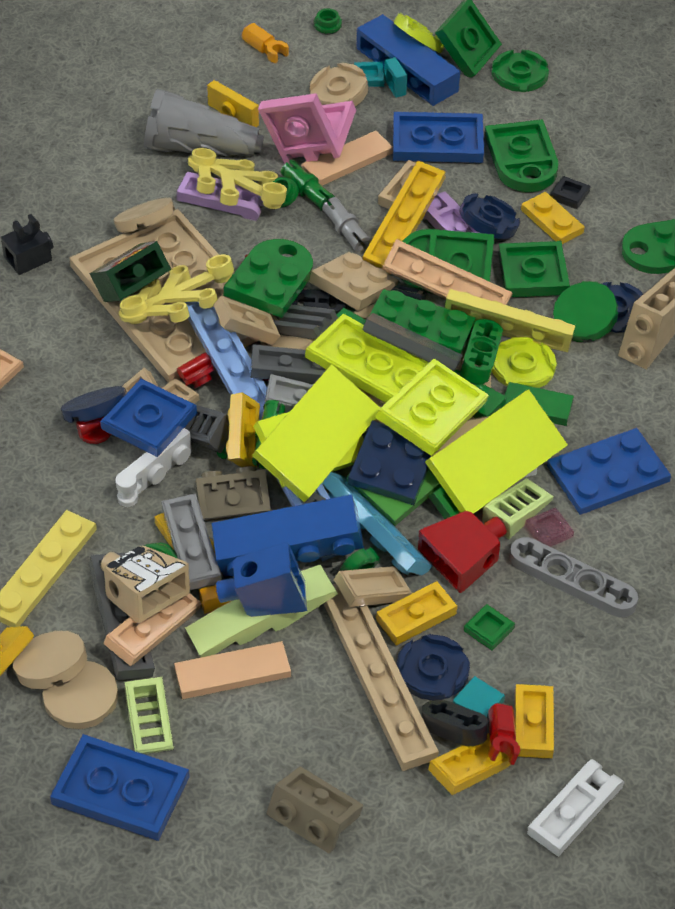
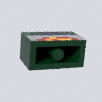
M153 241L136 245L89 274L103 301L111 302L121 301L172 269L158 242Z

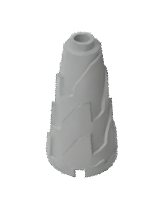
M156 89L150 107L152 108L151 114L147 120L144 148L163 152L178 151L191 154L196 148H207L213 150L216 155L227 157L229 155L253 157L254 152H261L264 135L259 134V128L240 122L235 117L209 110V106L183 99L184 97L181 95Z

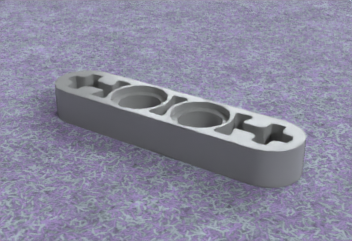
M522 537L512 543L510 562L517 569L613 616L628 617L635 612L638 603V593L629 584L535 539ZM527 550L532 552V555H527L525 558L520 556V553H525ZM542 557H545L542 566H538V561L541 562ZM553 565H559L564 567L567 572L564 575L556 576L551 574L548 568ZM590 580L595 582L599 588L594 591H586L579 584L582 581ZM606 587L609 588V593L606 592V596H605V597H602L603 594H604L605 588H606ZM621 596L626 597L627 602L624 601L621 603V605L615 602V600L620 599Z

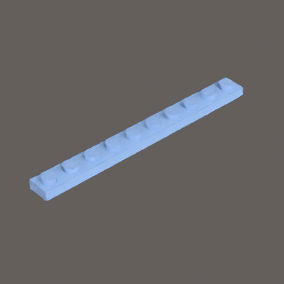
M185 302L190 314L188 320L230 396L231 394L243 392L260 403V421L263 415L267 386L263 379L250 378L251 358L237 333L229 332L220 325L219 317L214 307L203 309L199 306L198 302ZM321 483L315 490V493L330 499ZM282 488L291 506L305 503L289 488ZM337 554L324 556L320 558L323 562L325 560L337 556Z

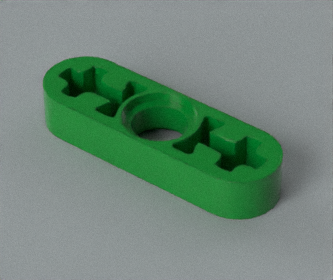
M479 319L474 323L460 371L461 376L471 383L484 384L490 379L503 333L502 327L495 321Z

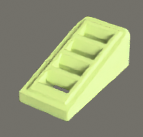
M526 478L490 501L483 508L482 521L487 522L493 517H498L506 527L507 533L505 537L510 539L547 506L554 496ZM528 489L540 498L535 500L524 491ZM518 497L522 498L523 500H525L526 502H528L529 505L524 504L522 501H520V500L517 499V498H518ZM512 503L513 505H515L516 507H518V508L521 509V510H520V511L516 510V509H515L514 507H512L510 504ZM503 510L507 511L512 516H508L503 512Z
M162 677L125 682L124 690L134 750L142 754L173 750ZM156 696L157 701L136 704L135 699ZM159 710V714L140 717L137 714L139 711ZM161 722V727L140 730L139 727L140 724ZM163 735L164 742L142 744V737Z

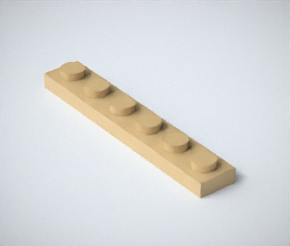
M336 583L333 584L338 595L325 602L324 606L402 771L429 763L438 757L439 751L368 606L350 607Z

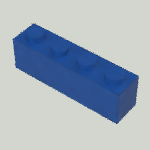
M382 14L357 28L356 49L374 62H383V69L385 67V60L396 57L407 74V87L432 106L459 92L460 70L439 56L435 51L408 35L385 15Z
M352 494L212 523L216 561L224 577H234L233 561L236 557L286 542L289 543L297 562H313L319 557L333 554L348 555L355 550L364 548L358 510Z

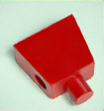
M464 511L419 530L418 551L459 593H462L499 560V539L505 536L507 531L504 523L498 517H493L483 524L472 512Z

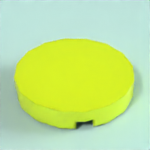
M398 13L393 21L395 25L425 46L438 53H442L445 47L436 35L433 36V33L426 26L413 18Z
M514 337L499 344L492 373L499 382L508 386L509 382L540 388L553 379L557 365L555 354L548 345L542 342L540 345L533 342L534 339Z

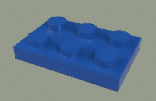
M394 112L393 161L483 163V114Z
M637 428L547 460L548 469L580 515L668 483L671 480V474Z
M83 734L52 791L50 800L51 804L159 841L187 784L189 769Z

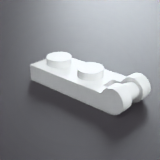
M184 428L158 457L146 452L116 476L117 498L120 505L124 507L135 505L138 502V494L151 484L156 485L164 479L166 472L174 465H182L188 460L192 451L191 436L187 429Z
M594 759L589 760L528 826L527 834L559 857L602 808L622 789L624 781L615 774L609 776L602 771L601 764ZM591 782H593L594 784H596V785H597L598 787H600V788H599V790H596L594 787H592V786L589 785V784H591Z

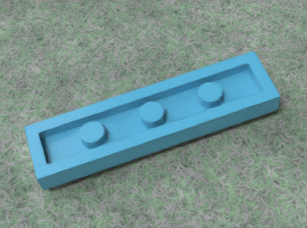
M330 472L322 482L329 490L328 495L330 499L353 495L361 529L365 530L366 528L372 535L370 541L377 548L384 552L388 551L394 557L392 560L393 565L406 575L410 572L421 576L427 573L433 565L383 514L353 486L348 484L347 477Z

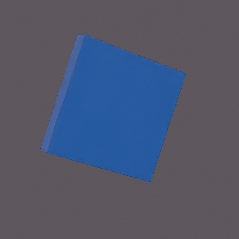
M140 379L101 420V429L158 457L197 414V405L146 380Z

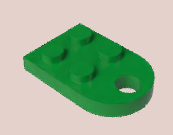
M543 119L485 126L484 135L498 177L505 185L517 191L537 192L548 188L555 182L559 164ZM532 175V176H535V177H537V178H535V179H530V178H527V177H525V176Z
M675 219L642 224L630 229L623 238L621 248L625 261L631 267L644 273L663 274L672 271L675 268ZM641 248L644 249L646 253L635 254L631 251V249Z
M422 229L411 233L402 241L490 282L494 234ZM401 278L408 287L425 290Z
M270 239L263 241L250 251L224 285L223 296L282 318L310 280L313 268L312 255L304 246L291 240ZM283 254H289V255H292L293 257H285V256H282V255H283Z

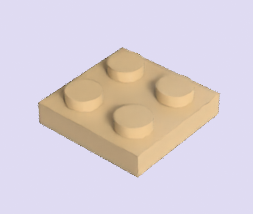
M350 252L312 270L309 280L311 284L358 311L375 303L383 289L390 291L398 285L399 281L382 268L375 267L364 261L361 256Z

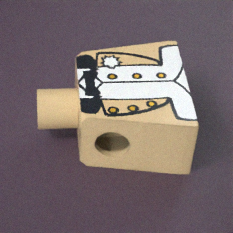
M138 546L123 556L109 552L101 562L108 599L138 624L190 594L189 563L149 547Z

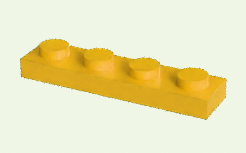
M421 161L416 162L363 254L362 258L364 261L375 267L382 268L396 239L403 241L408 235L417 230L446 178V171Z

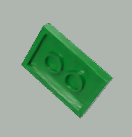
M386 289L382 290L370 315L372 313L377 314L462 354L476 319V317L469 316L463 311L450 310L437 306L428 300H418L405 296L399 291H389Z

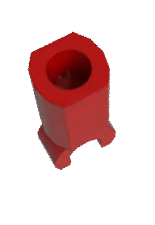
M496 703L488 710L491 743L488 757L491 761H495L498 753L502 752L509 757L510 765H514L520 753V746L516 742L514 710L512 706Z

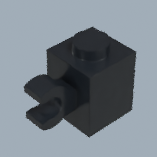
M32 214L28 215L29 222L26 226L22 227L17 220L13 221L12 227L14 231L1 236L3 256L18 275L52 261L51 249L54 247L52 239L46 231L42 232L40 230V223Z

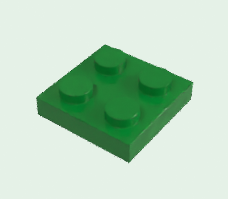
M472 0L462 1L435 32L460 70L469 78L476 76L502 45Z
M561 241L499 243L498 255L504 289L512 292L511 297L560 295L570 287Z

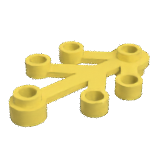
M196 148L192 151V155L188 157V165L199 174L196 186L198 192L203 194L213 193L216 180L211 177V172L220 176L222 184L220 202L224 205L234 206L238 204L239 191L235 188V184L260 196L263 205L267 208L278 209L285 202L287 188L280 183L273 182L278 178V174L272 171H254L255 163L250 160L216 159V153L207 148Z
M221 254L210 258L206 262L208 271L191 278L187 266L179 265L173 267L169 271L170 276L163 288L159 279H156L142 287L138 295L122 300L120 303L121 309L119 310L120 319L130 324H139L145 321L147 316L169 315L171 321L177 323L185 321L190 316L185 302H198L199 306L203 309L214 307L213 304L218 300L215 289L191 290L212 280L216 283L227 282L234 272L231 257ZM164 303H173L172 305H162Z

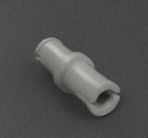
M337 197L329 199L335 207L334 210L325 202L322 210L335 224L336 232L347 239L355 252L364 249L359 240L368 248L372 240L359 226L358 218L354 214H350Z

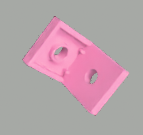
M315 93L261 101L258 111L284 164L286 162L290 164L289 160L295 157L304 156L308 162L317 161L320 154L332 153L334 158H340L356 108L353 101L322 105Z

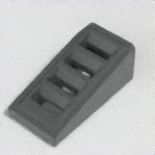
M197 406V414L184 427L190 432L191 442L218 453H222L229 440L228 416L216 410ZM198 416V418H197L195 424L193 425L192 429L189 430V429L191 428L193 422L195 421L196 417Z

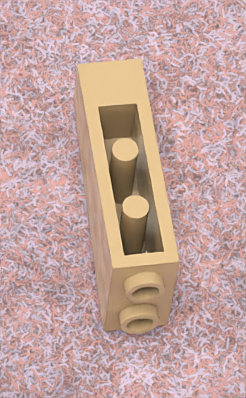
M675 268L634 302L619 350V357L646 370L675 335Z

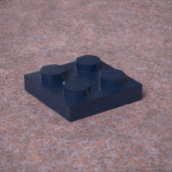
M372 420L348 477V484L415 505L429 469L425 461L432 456L387 425Z

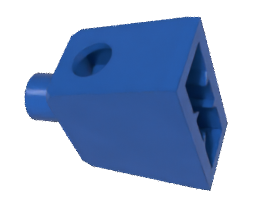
M288 542L236 557L233 561L234 578L216 582L220 603L240 599L246 614L251 617L307 611L305 579Z

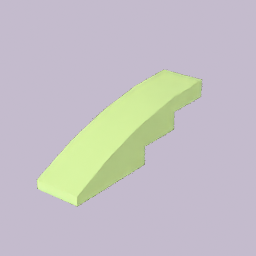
M317 565L301 571L306 585L307 611L251 617L246 614L239 599L217 608L185 629L201 657L211 656L219 653L234 642H237L239 645L250 642L270 628H273L275 631L284 629L338 595L323 567Z

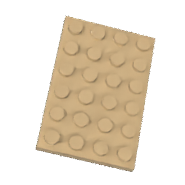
M178 209L174 210L171 217L150 227H145V225L139 226L134 232L123 233L69 258L70 267L168 383L174 378L181 379L176 370L178 367L206 352L189 320L186 319L185 321L175 323L167 315L147 316V319L139 324L124 322L119 316L121 301L104 302L89 273L136 245L157 241L171 269L175 266L185 265L188 267L191 278L208 271L206 262L219 254ZM169 272L157 278L162 288L170 276ZM212 280L191 291L213 288L219 299L220 296H223L224 285L227 282L216 283ZM141 289L137 290L136 292L132 293L127 297L138 295ZM164 303L162 305H172L173 303ZM271 314L273 320H278L275 315ZM237 333L244 348L257 342L246 335Z

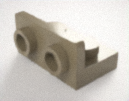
M248 466L236 469L234 474L222 475V471H208L201 474L202 478H196L195 480L198 503L204 521L242 517L271 511L265 470L257 471L256 467Z
M299 766L275 785L267 815L329 854L334 850L339 834L360 817L363 804Z

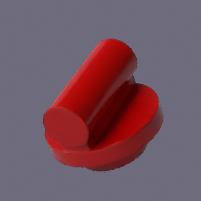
M204 352L181 365L176 370L186 386L192 383L197 388L212 379L210 373L215 369L211 364L209 355Z
M104 417L87 422H76L79 437L86 443H102L111 434L101 429V420Z

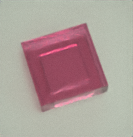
M556 507L531 517L525 522V526L534 538L550 547L574 536L573 529Z

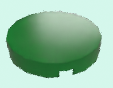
M509 50L498 55L493 61L492 76L494 81L505 89L516 92L534 91L542 87L548 80L549 69L547 61L539 54L530 50H521V53H514V50Z
M583 281L571 285L560 294L555 302L553 316L554 319L575 325L572 340L584 342L583 340L591 339L594 341L611 331L617 322L618 305L613 292L607 286L598 282Z

